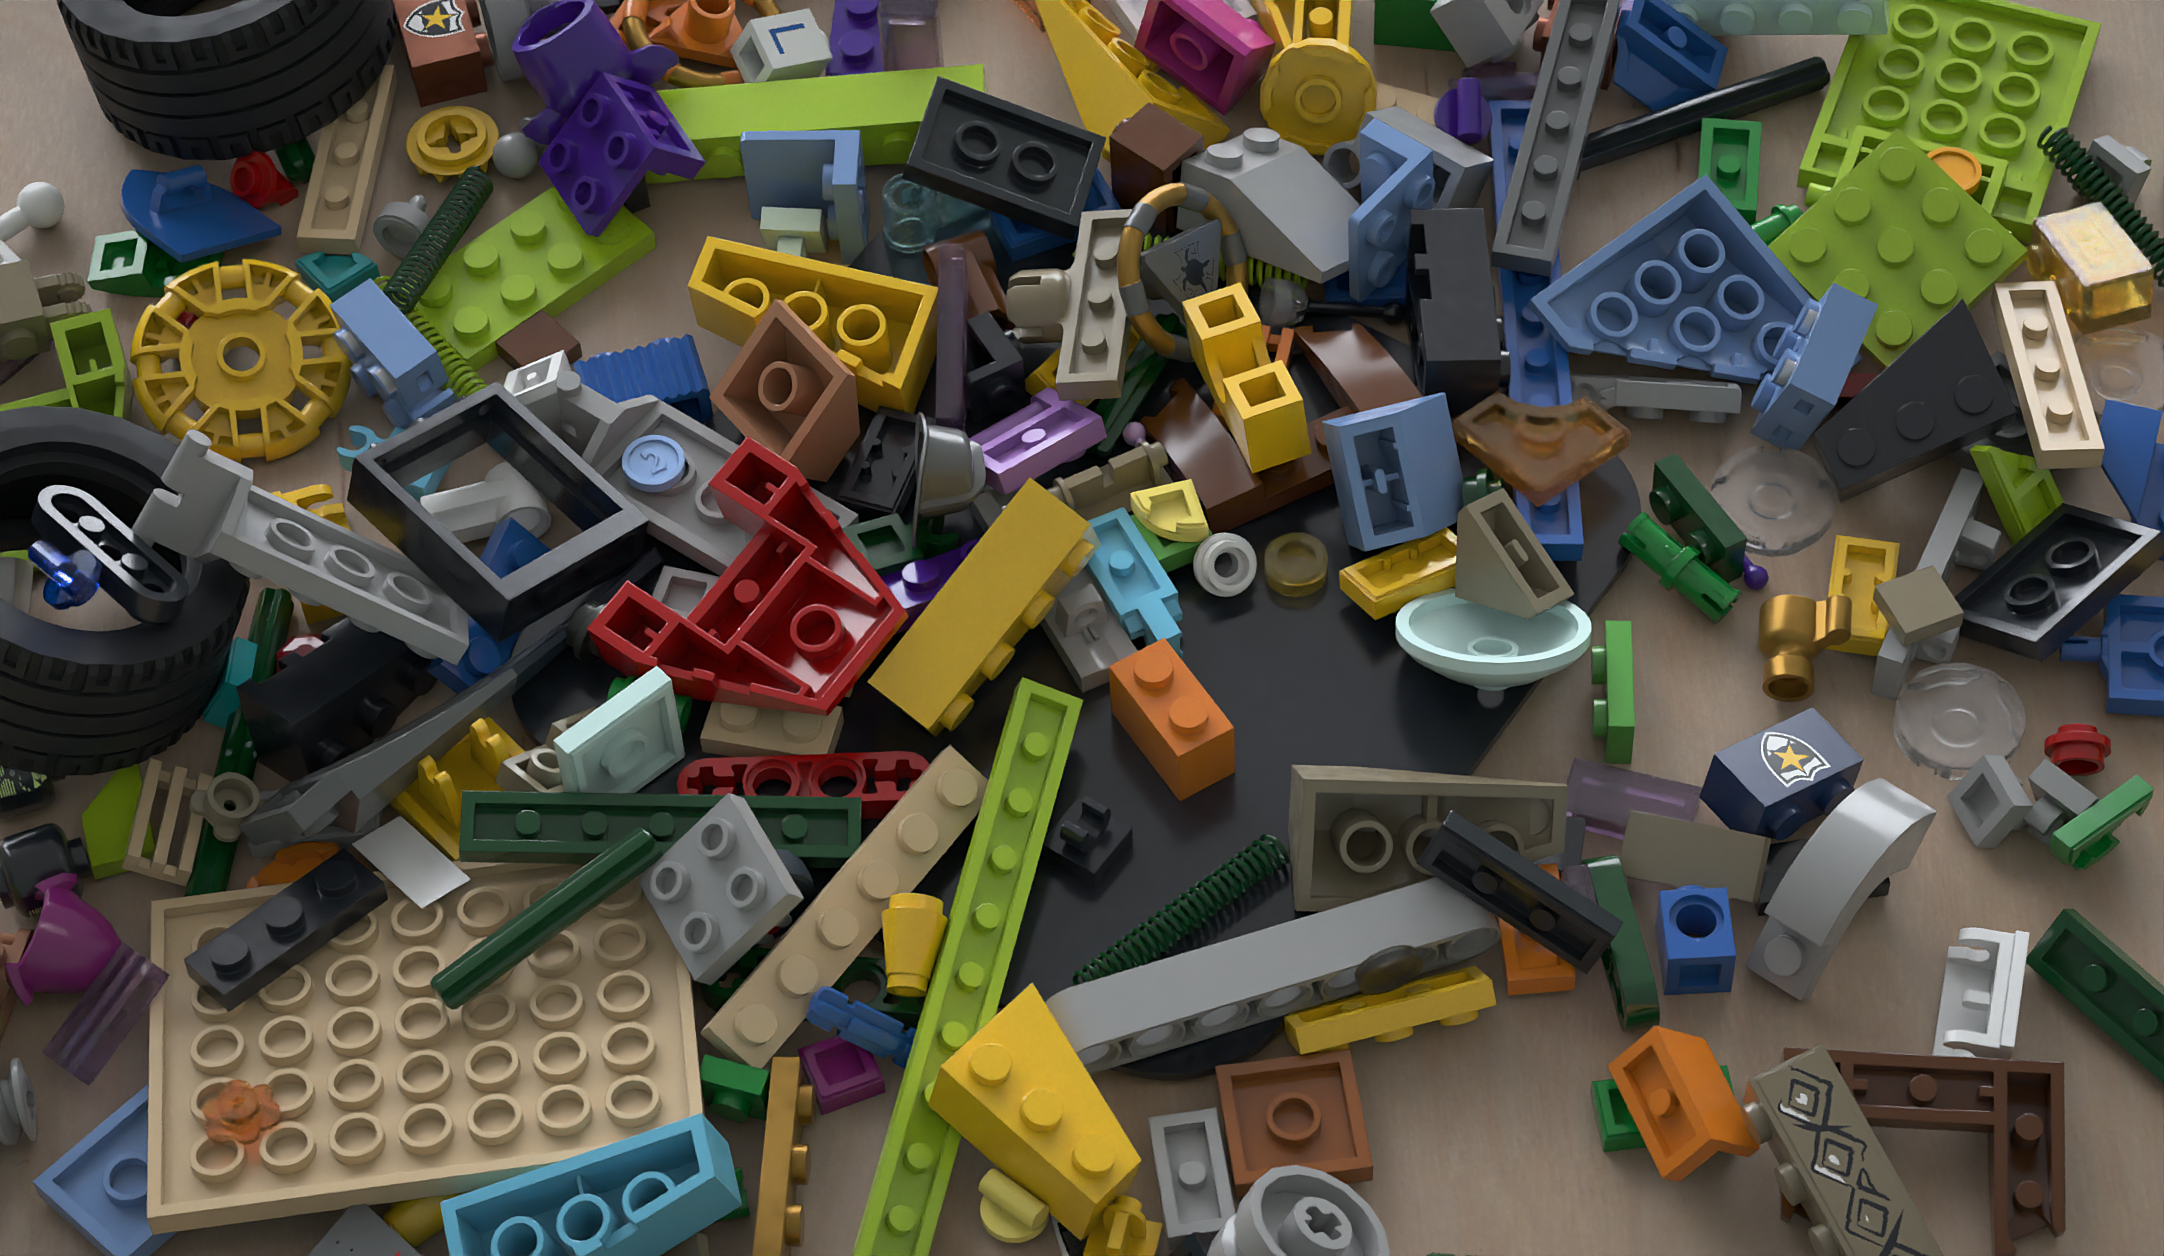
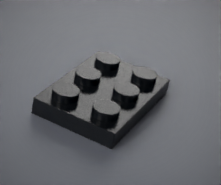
M937 76L902 179L1072 241L1079 226L1106 137Z
M2062 503L1954 597L1964 612L1959 635L2043 662L2164 554V541L2161 531Z

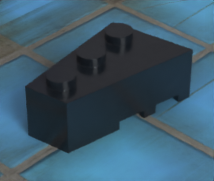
M348 617L342 619L321 633V641L324 644L302 657L292 651L279 660L278 668L281 671L261 684L250 678L236 687L259 763L289 782H293L371 744L376 738H382L392 729L397 717L418 696L429 692L438 679L427 671L432 659L416 654L404 641L382 631L376 633L368 632L353 624Z

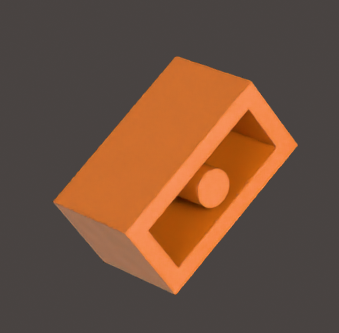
M1165 638L1109 666L1111 712L1179 801L1235 773L1234 726Z

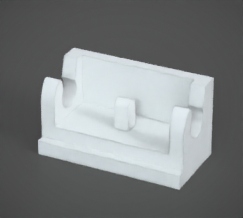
M1975 927L1959 930L1958 943L1968 947L1949 946L1932 1055L2012 1058L2029 932L2016 930L2015 934ZM1976 946L1986 950H1974L1969 947Z

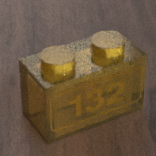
M2101 202L2032 220V245L2027 246L2028 258L2026 263L2028 270L2036 281L2056 282L2064 313L2067 314L2083 336L2151 318L2154 268Z

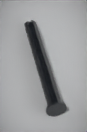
M1814 56L1589 133L1576 181L1580 178V172L1701 131L1702 118L1734 120L1821 90L1830 83L1831 79L1823 58Z

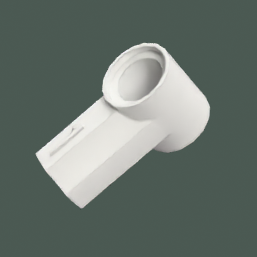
M507 461L497 464L489 470L484 482L420 497L421 505L462 543L491 536L497 523L511 517L536 538L543 535L551 525V515L546 497Z

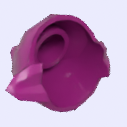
M60 873L35 885L39 889L35 893V899L44 901V905L33 938L18 963H5L6 982L26 1007L33 1001V992L77 993L120 986L138 987L143 985L149 977L150 967L148 964L137 957L122 942L112 924L97 909L82 900L71 890L78 882L76 874Z

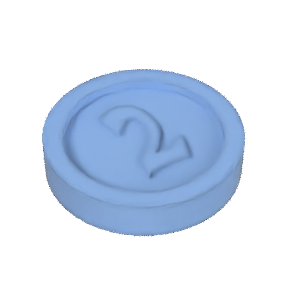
M648 435L638 438L629 444L623 453L622 468L624 477L631 486L644 492L667 490L676 485L684 475V452L676 441L666 436Z

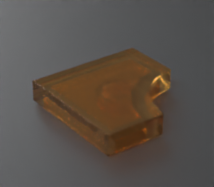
M1497 391L1452 421L1455 440L1538 507L1627 448L1631 435L1629 429L1587 396L1567 405L1539 407L1517 402Z

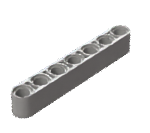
M1436 877L1079 984L1056 993L1045 1004L1088 1074H1093L1471 959L1491 949L1499 941L1502 934L1493 913Z

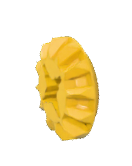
M448 106L431 111L416 121L407 135L406 150L409 161L414 163L420 176L433 174L441 184L449 176L457 175L460 178L463 172L471 166L479 165L480 169L476 171L486 173L488 160L493 159V147L500 136L493 119L483 111L468 106ZM453 135L454 141H458L461 151L450 153L447 148V143H449L448 136Z

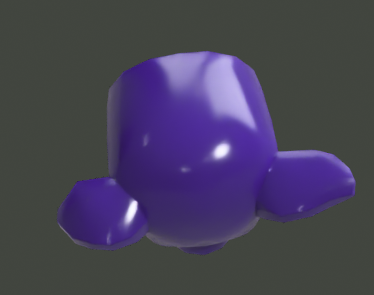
M561 0L544 6L523 22L511 46L526 78L547 106L522 131L526 137L542 145H550L602 72L650 86L659 81L669 69L679 63V58L673 51L662 45H647L630 52L614 26L594 0ZM572 22L562 31L539 42L551 30L564 23Z

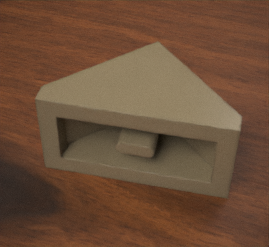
M1504 488L1466 505L1458 512L1455 597L1530 620L1574 595V592Z

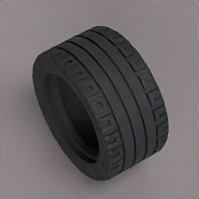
M205 0L56 1L84 71L107 120L113 123L114 128L122 133L124 137L136 142L138 145L155 153L184 160H228L253 154L254 151L265 153L300 141L329 125L361 100L377 80L387 63L396 37L395 25L397 17L392 0H243L226 8L190 16L181 15Z
M30 406L0 411V553L15 550H31L63 555L56 547L42 537L31 521L39 493L44 488L54 485L71 486L89 493L128 528L132 529L154 489L160 488L177 496L180 492L169 488L161 480L178 447L163 436L123 418L86 409ZM154 542L151 548L181 573L189 585V591L181 614L172 621L159 624L140 623L132 627L112 631L78 630L51 624L32 617L0 598V765L42 775L90 776L142 763L148 760L149 757L166 751L168 746L176 744L181 739L182 734L189 732L194 727L196 720L200 719L205 705L214 690L250 591V577L239 573L230 565L229 561L223 558L202 564Z

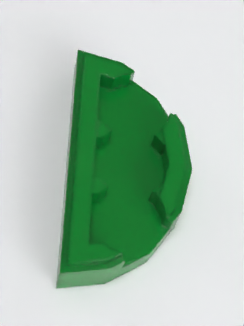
M2135 775L2052 833L2049 846L2052 855L2062 864H2070L2076 870L2086 869L2099 862L2120 843L2112 835L2113 831L2118 826L2120 827L2124 820L2132 814L2136 813L2140 817L2142 816L2154 795L2152 794L2154 788L2141 777Z

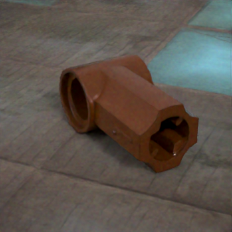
M981 229L922 247V259L930 286L938 287L941 298L945 297L966 343H968L966 320L985 311H989L1002 331L1015 328V324L1008 320L1006 296L997 280L996 265L991 247Z

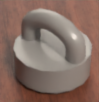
M420 194L415 195L409 203L393 201L386 204L373 223V232L377 241L391 254L404 259L429 224L430 218L425 214L427 201L424 196Z

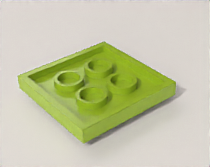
M1899 128L1768 245L1769 249L1813 300L1819 302L1834 282L1878 304L1860 349L1882 370L1887 368L1962 298L1970 311L1993 290L1994 283H2001L2028 258V249Z

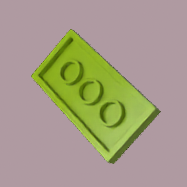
M553 186L451 254L416 306L424 314V317L429 319V323L435 326V330L440 331V336H444L446 342L451 343V348H455L457 354L462 356V360H466L468 366H471L473 372H476L499 356L495 341L542 309L549 316L555 318L657 248L654 231L622 205L599 237L587 235Z

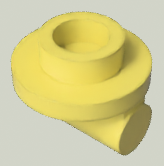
M995 1168L989 1170L984 1175L978 1190L984 1194L980 1204V1214L987 1232L994 1238L1007 1243H1022L1038 1236L1049 1221L1050 1207Z

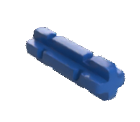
M822 986L813 994L806 1011V1018L810 1023L828 1032L831 1031L832 1027L838 1029L836 1031L838 1037L884 1059L889 1053L893 1055L892 1063L904 1069L906 1068L916 1029L910 1027L905 1032L902 1030L904 1028L902 1022L857 1000L850 1005L847 1003V995L829 986Z

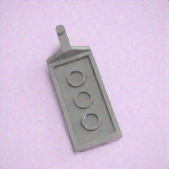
M565 371L560 373L556 378V388L561 419L563 420L562 428L565 443L649 519L646 533L721 576L753 538L723 517L708 485L709 481L739 445L651 394L615 403L582 384L580 376L576 372ZM648 435H662L673 439L681 446L685 457V472L676 485L661 492H644L634 488L627 482L623 474L622 456L628 445L638 438ZM811 488L825 508L830 510L842 528L859 524L858 514Z
M197 430L187 431L161 477L162 482L169 488L180 492L177 496L160 488L154 489L131 529L150 547L153 546L154 542L159 543L202 564L223 558L229 561L235 570L247 577L254 579L264 577L288 588L294 597L306 604L313 606L323 604L347 615L353 624L365 631L373 633L382 631L404 641L413 652L428 659L439 657L457 666L469 646L468 614L409 558L253 486L252 469L209 450L211 440L205 434Z

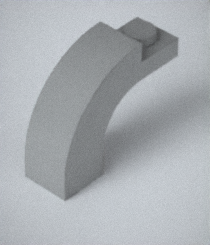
M1882 778L1867 782L1853 791L1819 826L1783 877L1764 911L1770 917L1744 966L1800 1001L1811 997L1841 937L1859 908L1883 880L1894 873L1908 869L1937 811Z

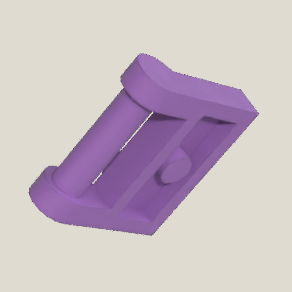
M1048 387L1033 395L1030 399V405L968 439L977 442L982 447L986 470L985 483L1002 494L1007 495L1010 492L1019 491L1029 477L1035 481L1038 476L1061 463L1071 462L1084 455L1086 449L1107 438L1102 417L1073 400L1060 401L1058 392Z

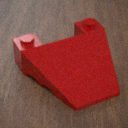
M747 436L709 481L708 485L723 517L751 535L753 538L687 618L679 615L627 580L588 626L587 631L604 661L627 677L633 674L640 678L658 666L671 678L674 693L688 695L692 699L829 716L906 621L908 614L862 552L860 553L850 541L830 510L826 509L815 495L808 481L798 468Z

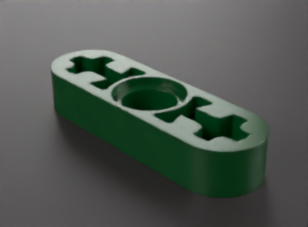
M1616 854L1584 859L1581 861V881L1584 896L1623 921L1617 935L1601 955L1620 1026L1623 1031L1658 1026L1660 1023V1007L1657 988L1620 860Z

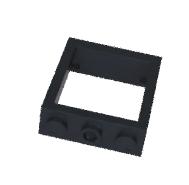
M498 381L468 397L462 395L451 406L429 418L415 420L403 432L380 444H370L367 451L354 458L347 501L498 643L632 566L640 558L649 519ZM485 443L491 446L583 531V533L502 579L404 489L409 484Z

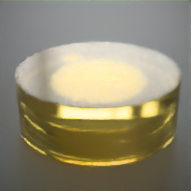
M1288 533L1276 538L1267 547L1265 552V577L1269 585L1277 592L1287 596H1305L1314 593L1325 583L1328 576V553L1325 546L1317 538L1304 533Z

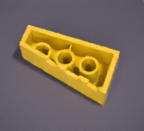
M707 236L687 285L697 325L741 347L745 345L775 299L784 301L856 376L858 404L874 412L877 411L879 406L914 414L946 329L938 287Z

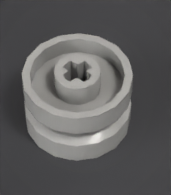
M1291 1165L1272 1168L1254 1183L1240 1202L1237 1213L1226 1221L1211 1242L1207 1256H1390L1385 1229L1373 1209L1349 1185L1323 1171Z

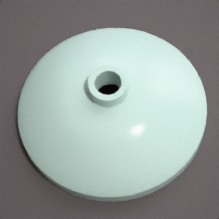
M1449 588L1420 596L1402 607L1396 617L1395 635L1399 645L1423 666L1451 680L1473 685L1482 690L1498 691L1534 682L1571 665L1590 646L1591 622L1584 611L1567 600L1529 620L1455 597V588Z

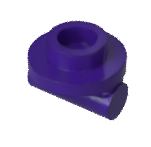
M1462 78L1458 80L1457 88L1444 93L1435 105L1434 122L1436 127L1469 146L1479 143L1488 134L1492 126V111L1487 101L1481 96V81L1477 78Z

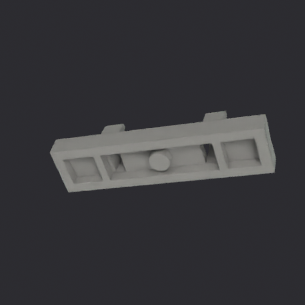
M1961 468L1916 568L1917 571L1933 565L1946 586L1956 564L1985 571L1993 564L1999 550L2001 531L1976 521L1981 505L1980 495L1984 489V482L1980 473ZM1890 627L1877 655L1871 693L1896 701L1915 658L1948 666L1958 644L1960 627L1905 647L1902 646Z
M996 489L988 490L981 493L977 499L971 502L972 513L984 533L987 532L1018 491L1004 495ZM1084 567L1055 598L1056 600L1052 608L1040 622L1082 693L1109 682V666L1137 652V649L1119 624L1094 580Z

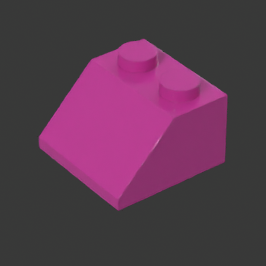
M1148 0L1134 47L1225 116L1265 74L1277 42L1268 36L1265 29L1259 23L1251 19H1245L1223 2V0Z

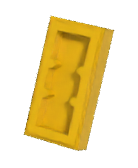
M1445 527L1426 537L1410 540L1339 571L1340 589L1373 619L1377 620L1400 610L1407 603L1420 596L1452 588L1456 582L1457 536Z
M1836 535L1827 598L1833 595H1844L1851 599V636L1843 644L1831 645L1824 649L1870 656L1878 655L1890 625L1873 600L1875 585L1896 578L1900 543Z

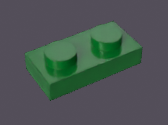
M1702 118L1698 179L1706 174L1746 222L1752 225L1756 222L1762 122Z

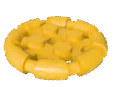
M242 259L243 264L218 266V261L204 264L187 271L166 285L163 289L165 292L164 297L155 306L148 305L142 314L134 332L130 350V362L136 365L138 378L132 382L136 397L146 416L162 435L170 432L182 441L188 430H197L211 440L209 450L241 464V459L265 457L267 463L291 455L306 447L320 436L321 433L318 428L328 416L336 418L350 388L352 375L349 369L353 366V363L343 353L333 336V333L339 330L340 327L330 307L332 301L320 288L313 291L301 282V274L272 262ZM246 290L247 298L222 300V291ZM286 301L297 308L288 320H285L280 314L273 311L278 304H283ZM183 311L194 313L199 317L189 330L176 321ZM314 345L317 348H321L322 357L303 359V346ZM243 346L254 350L258 354L259 360L249 370H234L224 361L226 354L233 348ZM179 358L181 371L162 373V363L168 359ZM296 390L310 398V401L301 411L290 405ZM193 400L197 402L199 409L204 412V415L197 422L183 412ZM261 417L262 432L238 434L237 420Z

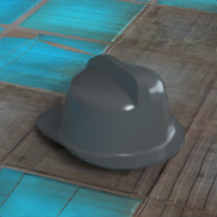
M919 412L917 415L915 427L917 492L912 531V550L916 549L919 527L922 521L967 509L970 502L977 499L983 491L986 480L982 447L977 442L969 440L966 433L959 429L926 424L922 412Z

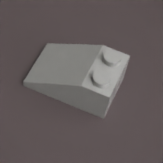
M1250 128L1236 138L1222 144H1213L1206 151L1182 161L1180 182L1205 189L1226 208L1240 230L1248 256L1320 284L1349 271L1348 220L1361 205L1302 146L1280 139V135L1274 130ZM1178 207L1176 228L1186 231L1207 221L1198 212Z

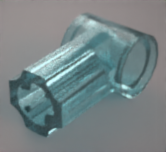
M903 173L890 178L883 186V237L886 243L894 250L903 253L922 251L923 246L934 242L936 230L986 209L902 179Z

